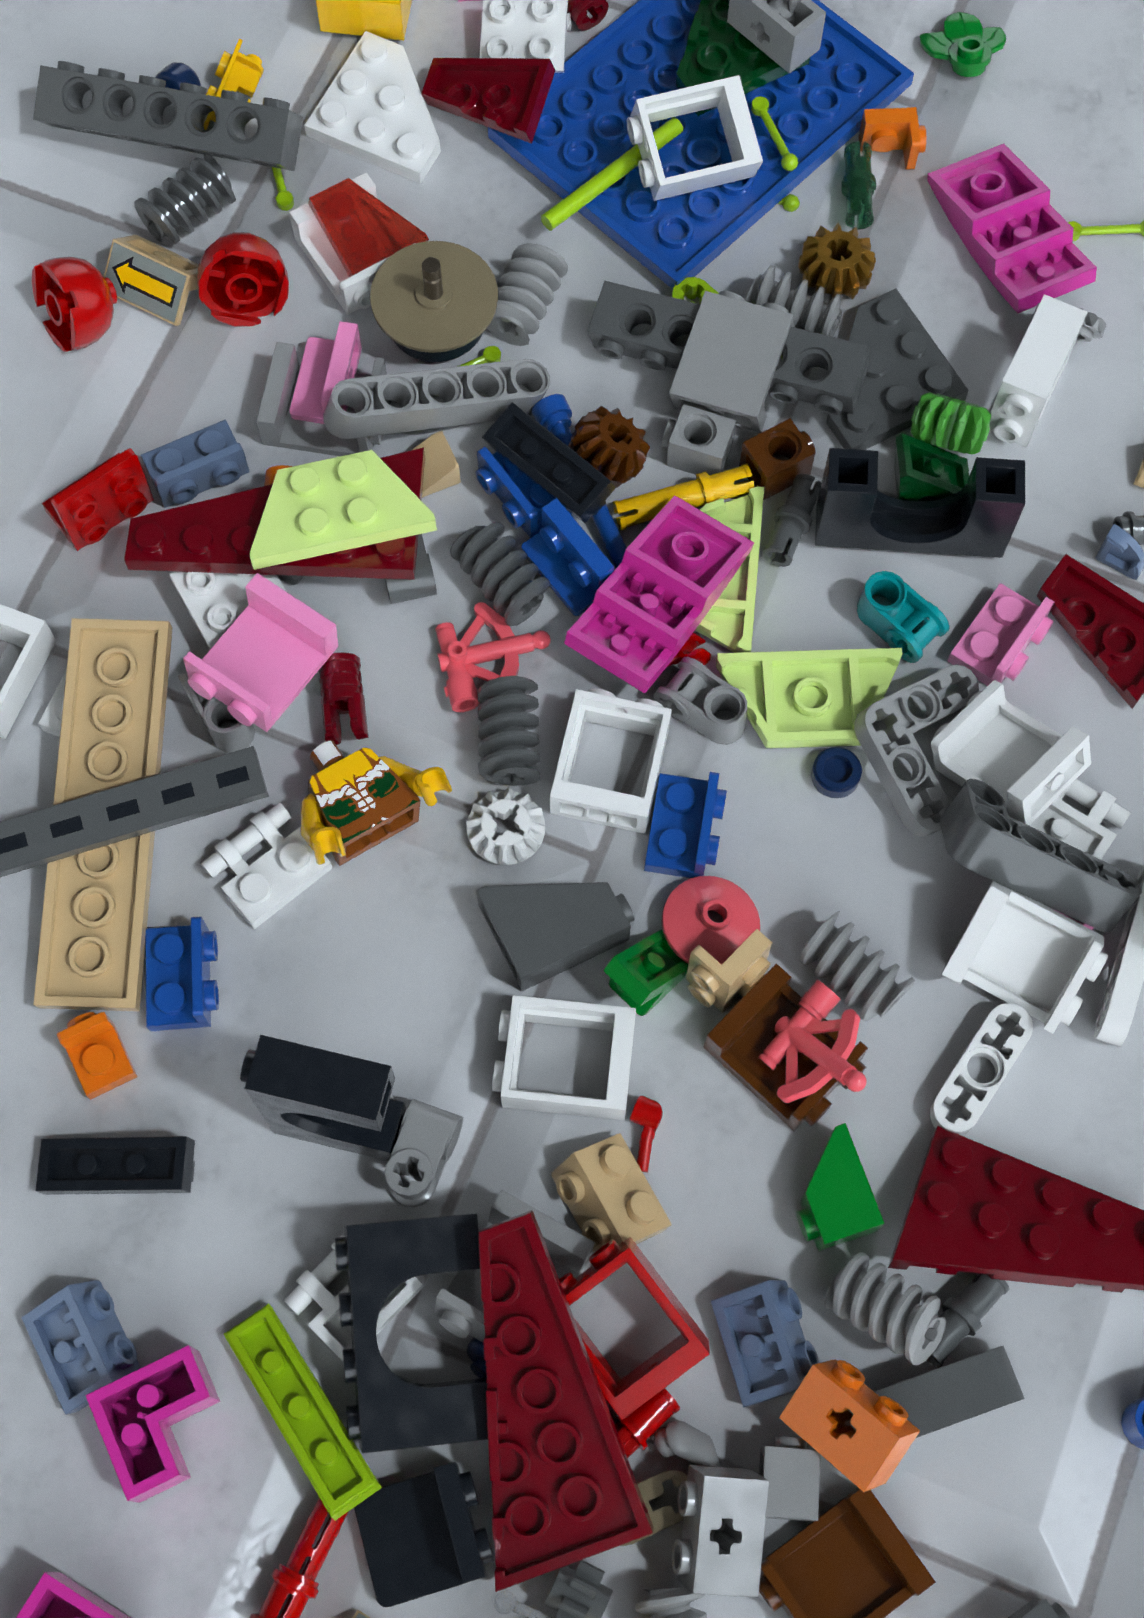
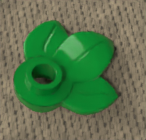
M955 12L947 16L943 31L920 35V44L928 55L937 59L949 60L952 64V70L963 77L981 75L986 70V66L991 62L992 54L1003 49L1006 43V34L1001 27L983 28L977 17L965 12Z

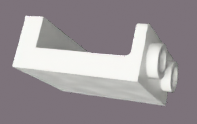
M367 172L289 212L296 242L346 314L349 315L361 308L371 307V285L380 266L391 255L409 246V244L379 204L376 185Z
M996 680L992 681L983 691L976 692L969 699L966 707L950 723H944L939 727L931 741L935 770L961 787L968 779H977L988 784L1003 797L1009 816L1029 826L1091 765L1088 734L1072 726L1062 736L1009 703L1005 698L1004 685Z
M992 881L950 956L942 975L958 984H961L962 980L965 979L1007 1003L1021 1006L1029 1015L1043 1022L1046 1031L1054 1034L1060 1022L1067 1026L1070 1025L1083 1001L1082 998L1076 996L1085 978L1092 982L1096 980L1106 963L1108 955L1101 952L1104 946V936L1038 901Z

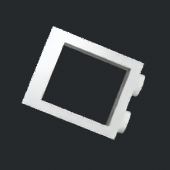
M739 75L636 99L631 115L627 118L629 139L632 145L638 144L642 160L638 163L641 182L644 188L650 187L654 201L755 177L763 163ZM717 107L732 162L665 178L650 123Z
M1044 294L1002 380L990 413L989 432L995 434L998 439L1007 443H1016L1027 448L1067 364L1088 313L1087 311Z
M0 604V640L23 648L0 691V737L6 739L48 659L56 639L45 620Z
M576 689L550 793V814L646 834L670 729L672 709L664 708L662 704L651 699L642 698L631 701L616 698L613 693L603 689H590L588 692ZM585 722L654 736L640 797L570 782Z
M513 995L511 1011H501L498 1041L507 1042L505 1061L495 1060L492 1091L501 1092L502 1108L625 1121L636 1008ZM525 1022L613 1031L606 1099L517 1090Z

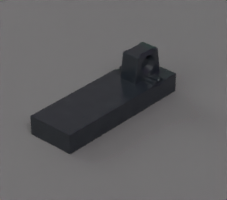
M513 402L482 436L490 447L554 499L557 498L566 509L583 523H586L592 515L595 516L606 504L605 500L616 489L607 477Z
M187 1136L41 1139L35 1191L45 1195L190 1193L191 1182L194 1179L195 1161L193 1159L195 1140Z

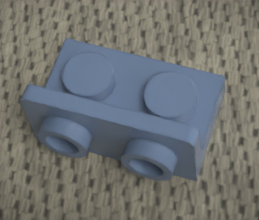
M226 419L141 454L145 468L165 508L175 503H187L193 500L199 493L218 485L232 484L242 475L250 472L241 444L237 443Z
M99 1280L67 1285L21 1317L65 1415L79 1412L88 1406L89 1403L85 1395L141 1368L137 1360L135 1346L126 1337L114 1311L113 1299Z
M785 1280L765 1281L711 1300L743 1408L796 1392L812 1365L819 1363L813 1345L808 1340H805L799 1319L802 1318L801 1303L796 1292L788 1287Z

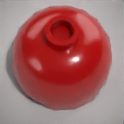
M233 232L219 237L204 251L198 265V294L202 304L204 302L211 310V315L218 321L232 326H255L261 324V320L258 317L268 316L271 312H273L274 316L278 314L288 299L289 280L286 267L278 250L264 238L246 232Z
M76 257L52 258L34 266L32 269L34 299L37 307L46 306L50 319L43 321V324L53 342L62 351L68 352L74 349L85 348L99 341L111 326L114 314L113 304L117 303V293L112 281L108 277L104 278L101 272L91 263Z

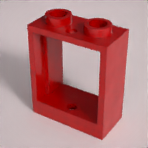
M631 1237L620 1245L614 1239L604 1244L589 1257L588 1260L592 1266L576 1278L571 1272L559 1278L570 1306L624 1264L628 1263L681 1333V1335L620 1379L574 1318L603 1396L621 1420L710 1354L708 1338Z

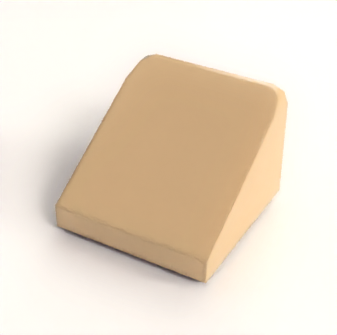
M442 430L432 434L412 449L424 447L425 451L422 498L461 483L459 465Z

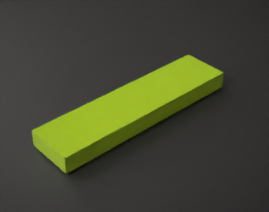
M267 1304L223 1334L331 1518L336 1521L382 1488L354 1440H349L348 1430L270 1304Z

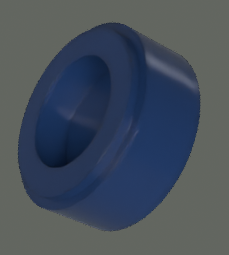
M831 747L825 749L816 757L811 772L812 782L821 794L830 798H843L853 793L857 788L862 775V766L858 757L850 750L842 747Z

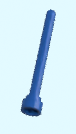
M553 394L541 399L532 408L535 420L568 446L572 436L569 428L572 424L570 419L572 411L565 396ZM605 504L595 516L592 515L591 517L617 568L622 563L627 547Z

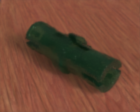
M860 141L851 142L844 148L845 176L843 181H841V191L846 197L845 222L848 227L853 229L855 226V215H857V230L866 229L874 222L872 195L874 190H876V178L872 174L871 167L872 148L868 143L864 142L863 156H860Z

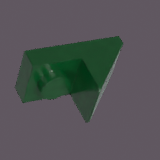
M903 433L895 437L894 470L897 499L917 501L926 495L935 499H942L957 493L966 485L969 479L968 459Z

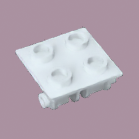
M483 0L479 58L550 59L555 68V73H564L566 31H571V15L567 13L568 0Z
M175 571L169 574L171 581L209 649L215 645L248 606L245 586L256 574ZM260 574L286 591L277 575Z

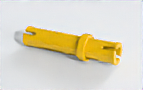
M746 463L712 475L702 472L696 474L695 480L623 500H615L612 502L614 513L620 514L634 510L633 513L616 517L620 530H624L627 527L653 520L674 496L697 508L700 506L704 507L705 504L722 498L725 500L747 494L749 489L755 487L754 481L746 480L734 484V481L751 477V470Z

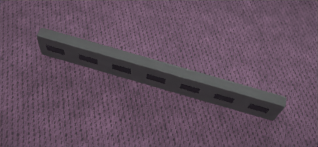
M254 746L0 821V877L269 797Z

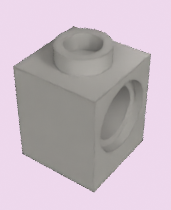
M683 404L677 421L669 419L664 431L662 446L668 447L666 466L695 475L702 472H707L708 475L723 472L733 445L736 420ZM699 439L705 443L697 445L690 443L689 440Z
M775 1436L774 1446H764L760 1449L759 1474L769 1480L766 1518L807 1522L818 1521L821 1454L816 1450L807 1449V1442L802 1438Z

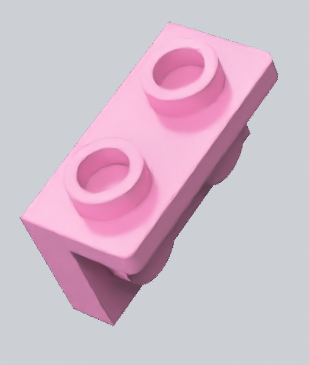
M1000 583L954 647L947 661L953 665L958 664L967 667L974 673L977 680L986 686L994 680L1002 683L1006 677L1014 681L1029 659V656L1023 653L1031 641L1039 645L1054 623L1052 619L1047 617L1054 601L1045 597L1041 605L1037 606Z

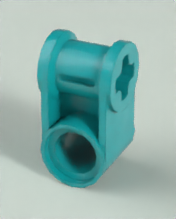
M881 571L870 576L857 603V614L863 624L872 629L891 648H902L903 655L901 658L909 663L918 662L923 657L922 650L936 636L942 637L949 631L950 625L948 620L938 607L926 601L905 583L900 576L893 572ZM872 596H884L891 602V605H880L875 602Z

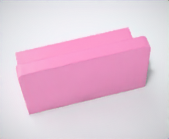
M340 321L335 340L309 337L307 339L289 410L292 419L324 424L323 414L334 386L342 380L355 378L362 351L358 324ZM340 405V407L347 412L348 406Z

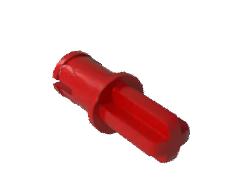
M665 1388L623 1420L618 1415L614 1417L616 1421L615 1427L627 1458L638 1448L644 1451L648 1447L646 1440L674 1413L680 1410L677 1401Z

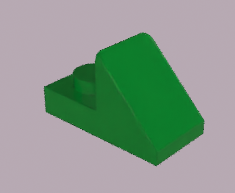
M661 929L614 956L603 971L610 977L608 983L610 988L631 1008H636L638 1015L644 1016L687 975L688 963L680 959L673 952Z

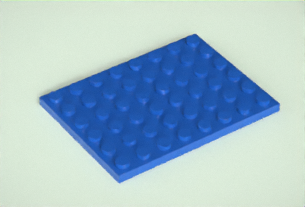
M639 0L564 63V73H554L532 144L489 127L488 138L564 199L635 146L632 145L629 139L627 118L631 115L636 99L678 90L676 87V73L680 61L683 59L687 38L701 0ZM812 0L826 12L820 50L810 57L809 64L745 94L763 163L755 177L654 201L650 187L644 188L641 182L639 167L637 166L578 210V212L673 290L675 284L678 285L685 278L695 277L858 133L864 109L886 108L910 87L914 72L822 2ZM761 96L769 101L768 113L789 152L798 158V166L793 171H786L782 168V156L762 118L752 113L751 106L754 98ZM718 108L712 109L700 116H697L695 112L676 116L683 126V132L658 150L665 178L732 162ZM671 118L651 122L652 132Z

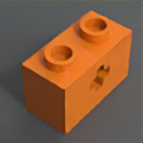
M834 1359L813 1364L779 1419L863 1492L886 1484L920 1430L907 1420L909 1415L899 1403L889 1397L877 1395L865 1385L864 1375L850 1363Z

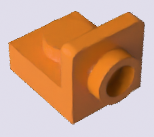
M917 107L864 109L858 139L860 151L889 152L891 150H903L905 169L909 170L915 169L918 154L925 152L927 136L925 125H919Z
M105 1012L81 1014L67 1023V1029L56 1034L60 1044L66 1049L83 1090L90 1100L138 1077L115 1024Z

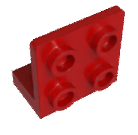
M129 448L99 465L43 502L42 505L46 513L78 551L87 544H94L100 541L108 533V530L126 518H133L139 515L154 498L139 459L134 451Z

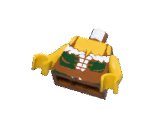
M327 741L317 746L310 754V759L319 772L308 779V795L301 803V835L312 850H314L318 865L324 864V855L332 852L335 861L341 866L419 821L421 801L418 796L423 797L425 803L432 807L437 803V798L434 794L436 791L445 790L450 793L452 788L442 768L431 767L420 771L386 756L378 757L370 748H361L351 755L344 757L334 741Z

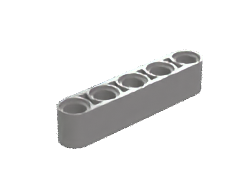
M520 359L345 379L334 386L323 414V420L327 430L332 435L342 439H353L496 421L512 402L530 416L533 406L544 397L548 390L550 375L540 362L533 359ZM518 385L526 387L530 392L522 390ZM475 390L484 392L488 397L479 395ZM430 395H436L442 398L444 402H438ZM385 400H392L398 403L401 408H395ZM340 405H347L353 408L356 413L346 412Z

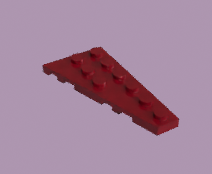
M424 447L380 458L422 501L425 468ZM271 484L131 518L124 557L128 570L233 574L258 573L262 575L415 580L419 534L254 570L249 553L273 485Z
M937 1126L932 1135L888 1268L907 1270L909 1266L935 1268L936 1273L956 1275L958 1271L988 1274L991 1279L1064 1287H1074L1077 1283L1102 1286V1291L1120 1293L1124 1289L1144 1291V1210Z
M533 1210L479 1231L481 1297L484 1309L485 1330L484 1360H486L487 1373L486 1403L489 1468L493 1502L492 1532L495 1544L496 1566L494 1572L495 1592L653 1533L654 1528Z

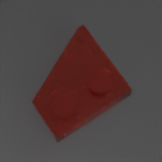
M349 178L309 197L308 204L349 277L393 255L404 247L414 243L429 241L425 232Z

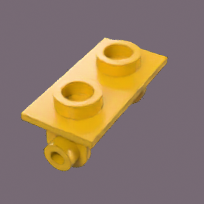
M239 38L233 54L224 51L215 72V76L222 79L219 88L210 85L206 95L221 97L222 90L239 91L251 98L253 97L264 69L262 67V60L254 54L244 55L238 52L243 42L242 39ZM214 111L208 113L204 123V130H207L210 120L216 122Z

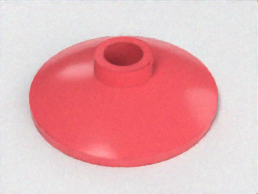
M698 876L682 882L671 892L662 911V929L670 948L686 963L689 964L691 952L700 945L722 965L756 929L760 931V918L752 899L738 885L716 876ZM712 910L719 913L723 918V922L712 921L708 916V911Z

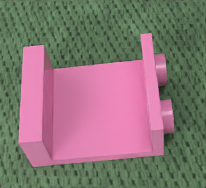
M257 573L245 586L248 606L202 659L189 651L183 660L188 675V684L197 694L207 700L215 697L227 705L229 713L243 725L250 727L252 724H255L265 732H268L338 648V638L335 623Z

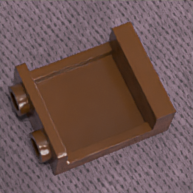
M776 963L707 1034L703 1048L786 1125L795 1131L804 1121L812 1127L832 1105L826 1097L838 1084L846 1090L848 1088L833 1077L816 1093L791 1103H784L777 1096L779 1087L786 1084V1057L779 1065H776L777 1067L773 1071L758 1056L761 1053L763 1054V1050L777 1035L775 1032L777 1021L784 1016L792 1018L800 1008L798 1003L802 997L789 986L791 976ZM839 1031L812 1035L832 1049ZM860 1041L855 1045L846 1060L857 1071L862 1073L867 1067L861 1060L868 1047ZM798 1052V1079L807 1076L818 1065L803 1053Z
M856 1488L819 1516L818 1521L811 1522L762 1559L759 1592L773 1612L782 1607L789 1618H885L910 1597L919 1596L936 1581L872 1491L863 1492L861 1489Z

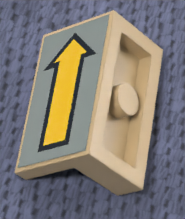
M131 235L112 240L104 278L108 277L112 281L118 299L178 326L182 321L189 291L198 289L199 264L138 235Z

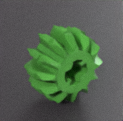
M929 392L921 395L918 405L915 406L911 418L913 422L910 433L914 438L936 447L973 455L981 451L984 441L986 442L990 431L991 414L986 408L976 404Z

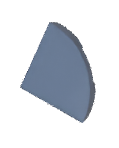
M1113 524L1095 558L1133 580H1137L1144 569V552L1129 533Z

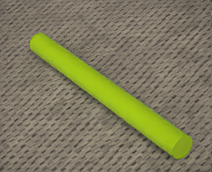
M672 117L653 132L657 150H660L683 132V126L676 117ZM638 144L541 215L543 225L549 231H552L636 168L639 161L642 160Z

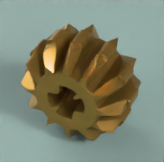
M839 222L832 232L820 226L815 237L808 236L803 244L802 255H800L798 263L799 273L803 274L802 280H808V288L816 287L815 292L822 286L825 288L824 294H832V298L838 293L840 295L845 294L853 300L858 294L859 289H866L872 277L871 271L875 267L876 258L875 253L870 251V238H858L857 227L849 232L842 231Z

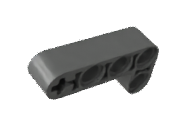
M968 779L940 818L945 848L948 854L960 865L1102 932L1113 931L1142 893L1139 884L1121 869L1010 817L1003 797L991 786L977 779Z

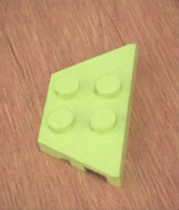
M373 450L278 469L249 554L253 569L256 570L437 531L436 520L433 512Z
M759 486L749 489V494L726 503L722 498L707 503L699 509L754 542L752 550L695 630L734 653L751 652L764 498V487Z
M902 648L717 653L716 668L724 681L738 688L745 695L747 700L746 717L766 748L861 746L854 730L855 719L865 708L885 697L903 653Z

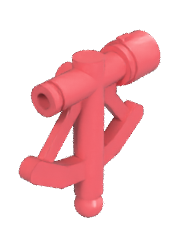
M478 602L474 606L476 618L460 641L457 639L452 623L439 624L435 628L441 653H438L437 657L441 672L447 671L449 678L446 681L447 686L444 687L446 697H449L452 710L455 712H467L475 709L480 704L475 682L472 678L478 677L488 682L499 677L517 676L519 672L518 655L533 652L535 648H547L551 642L550 635L546 631L539 630L533 635L526 633L515 636L510 626L505 623V618L484 602ZM484 624L494 630L499 639L470 646ZM502 658L505 660L500 675L476 665Z
M816 980L800 999L801 1001L798 1003L800 1008L792 1018L784 1016L777 1021L775 1025L777 1035L763 1050V1054L761 1053L758 1056L773 1071L777 1067L776 1065H779L786 1057V1084L779 1087L777 1091V1096L784 1103H791L816 1093L833 1077L853 1092L863 1090L867 1083L865 1075L857 1071L853 1065L846 1061L855 1047L860 1016L853 1009H847L843 1012L841 1019L821 1021L827 1017L841 999L824 983ZM839 1031L832 1049L812 1035ZM798 1052L803 1053L818 1065L807 1076L798 1079Z

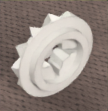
M510 787L505 791L495 793L488 791L486 796L478 803H473L472 810L466 821L467 835L472 848L483 859L498 865H513L527 860L539 849L545 836V820L542 808L538 807L528 793L514 792ZM516 812L514 825L519 830V833L507 830L495 840L498 829L493 817L505 820L509 815H513Z

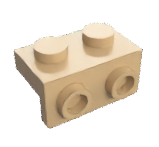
M756 929L722 965L704 948L698 945L690 954L686 979L690 983L687 986L688 990L704 1006L709 1008L713 1004L723 1013L740 995L744 997L763 978V974L771 965L767 958L773 942Z
M621 1133L572 1153L551 1173L557 1192L570 1209L582 1231V1235L595 1242L592 1250L593 1253L613 1239L620 1245L631 1237L637 1245L662 1233L672 1225Z

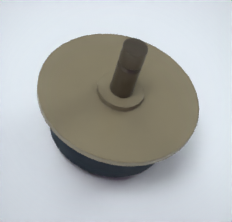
M446 241L419 242L397 251L380 266L371 285V309L381 330L403 352L416 359L428 362L449 361L466 354L482 337L483 332L489 326L496 313L498 287L495 276L488 264L472 250Z

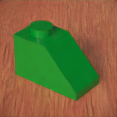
M846 1123L835 1126L829 1136L801 1198L800 1204L802 1209L796 1211L797 1220L807 1242L814 1240L818 1252L875 1233L885 1224Z

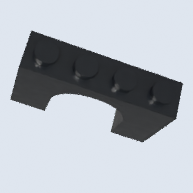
M829 448L816 504L815 546L1002 558L1025 506V460L976 457L966 485L957 493L932 501H905L889 497L877 490L878 451Z
M260 1035L256 1050L249 1049L245 1055L240 1080L246 1083L244 1089L275 1134L377 1159L389 1160L406 1112L404 1102L390 1099L395 1082V1076L390 1065Z
M477 1213L344 1226L345 1237L335 1238V1257L337 1271L347 1270L348 1292L339 1293L338 1297L341 1327L351 1326L352 1349L342 1350L344 1382H355L356 1405L346 1406L349 1440H359V1448L362 1454L488 1440L486 1378L432 1384L410 1382L397 1376L389 1369L380 1354L376 1337L377 1320L380 1310L391 1292L403 1282L425 1274L480 1269Z

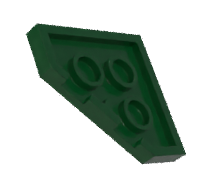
M701 0L687 38L683 59L680 61L676 73V87L682 89L739 75L744 94L788 74V72L727 22L730 0ZM808 58L805 62H803V63H802L800 66H798L795 70H797V69H799V68H801V67H803V66L809 64L810 58ZM717 107L697 111L695 113L697 114V116H700Z

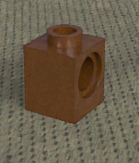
M789 418L742 443L739 466L748 464L752 476L747 478L749 481H754L755 487H764V501L793 486L794 478L797 475H811L816 450L810 436L805 431L800 432L792 419ZM783 455L789 460H777L772 456Z

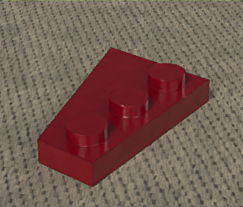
M433 58L421 94L430 106L532 144L554 77L555 68L550 59Z
M1065 554L1041 586L1037 597L1041 602H1043L1045 597L1054 601L1050 613L1133 709L1144 694V603Z

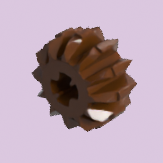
M600 406L595 411L588 412L586 416H582L574 427L575 430L572 433L568 447L607 477L618 488L621 484L630 481L632 477L635 478L643 469L650 446L643 440L646 431L633 425L634 417L626 419L622 416L618 407L609 412L605 407Z

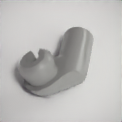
M671 1421L667 1427L664 1426L658 1429L655 1435V1445L659 1453L664 1457L677 1455L691 1462L692 1465L720 1467L714 1443L707 1434L684 1421Z

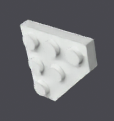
M365 31L304 125L306 137L421 184L441 152L439 137L404 47Z

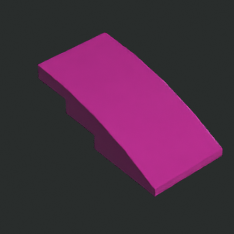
M1004 143L927 174V181L965 247L993 286L1017 314L1037 306L1044 294L1057 298L1096 281L1097 267L1072 243L1074 228L1050 205V189Z
M674 496L625 549L622 563L596 590L593 603L567 631L564 644L645 694L680 651L725 590L752 550L754 542L684 500Z

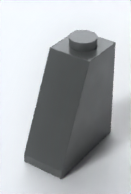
M608 882L484 886L476 890L478 906L521 991L629 941L630 922L635 920L625 896L622 893L615 896Z

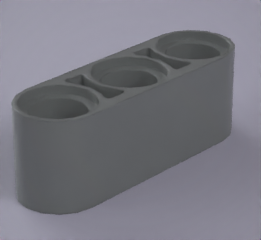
M1004 1345L874 1391L879 1396L893 1399L907 1411L909 1415L907 1420L920 1430L916 1438L1025 1399Z

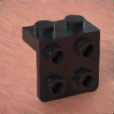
M456 1462L433 1468L434 1472L382 1487L354 1507L376 1600L381 1606L392 1607L488 1577L485 1564L494 1562L486 1528L475 1530L470 1507L479 1505L471 1472L460 1473L459 1465Z

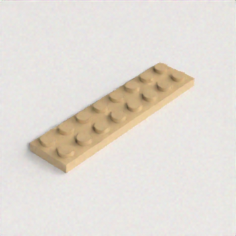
M72 618L53 806L160 774L173 629L169 621ZM155 831L47 863L34 1006L41 1009L140 1012Z

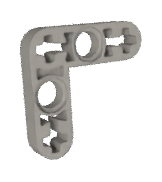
M955 664L948 666L873 703L861 711L855 719L854 730L858 741L902 823L909 832L916 836L924 837L941 830L940 818L950 803L913 734L965 708L969 699L979 691L976 676L963 665ZM956 683L959 686L960 692L954 693L942 700L937 693L951 684ZM910 695L919 697L925 703L926 716L924 719L915 717L909 711L907 701ZM883 720L887 728L876 732L872 723ZM896 741L898 746L886 753L883 747ZM895 757H902L911 765L912 777L910 781H904L895 774L893 769ZM917 786L921 787L922 791L909 797L907 793L909 790ZM929 806L933 814L923 819L919 810Z

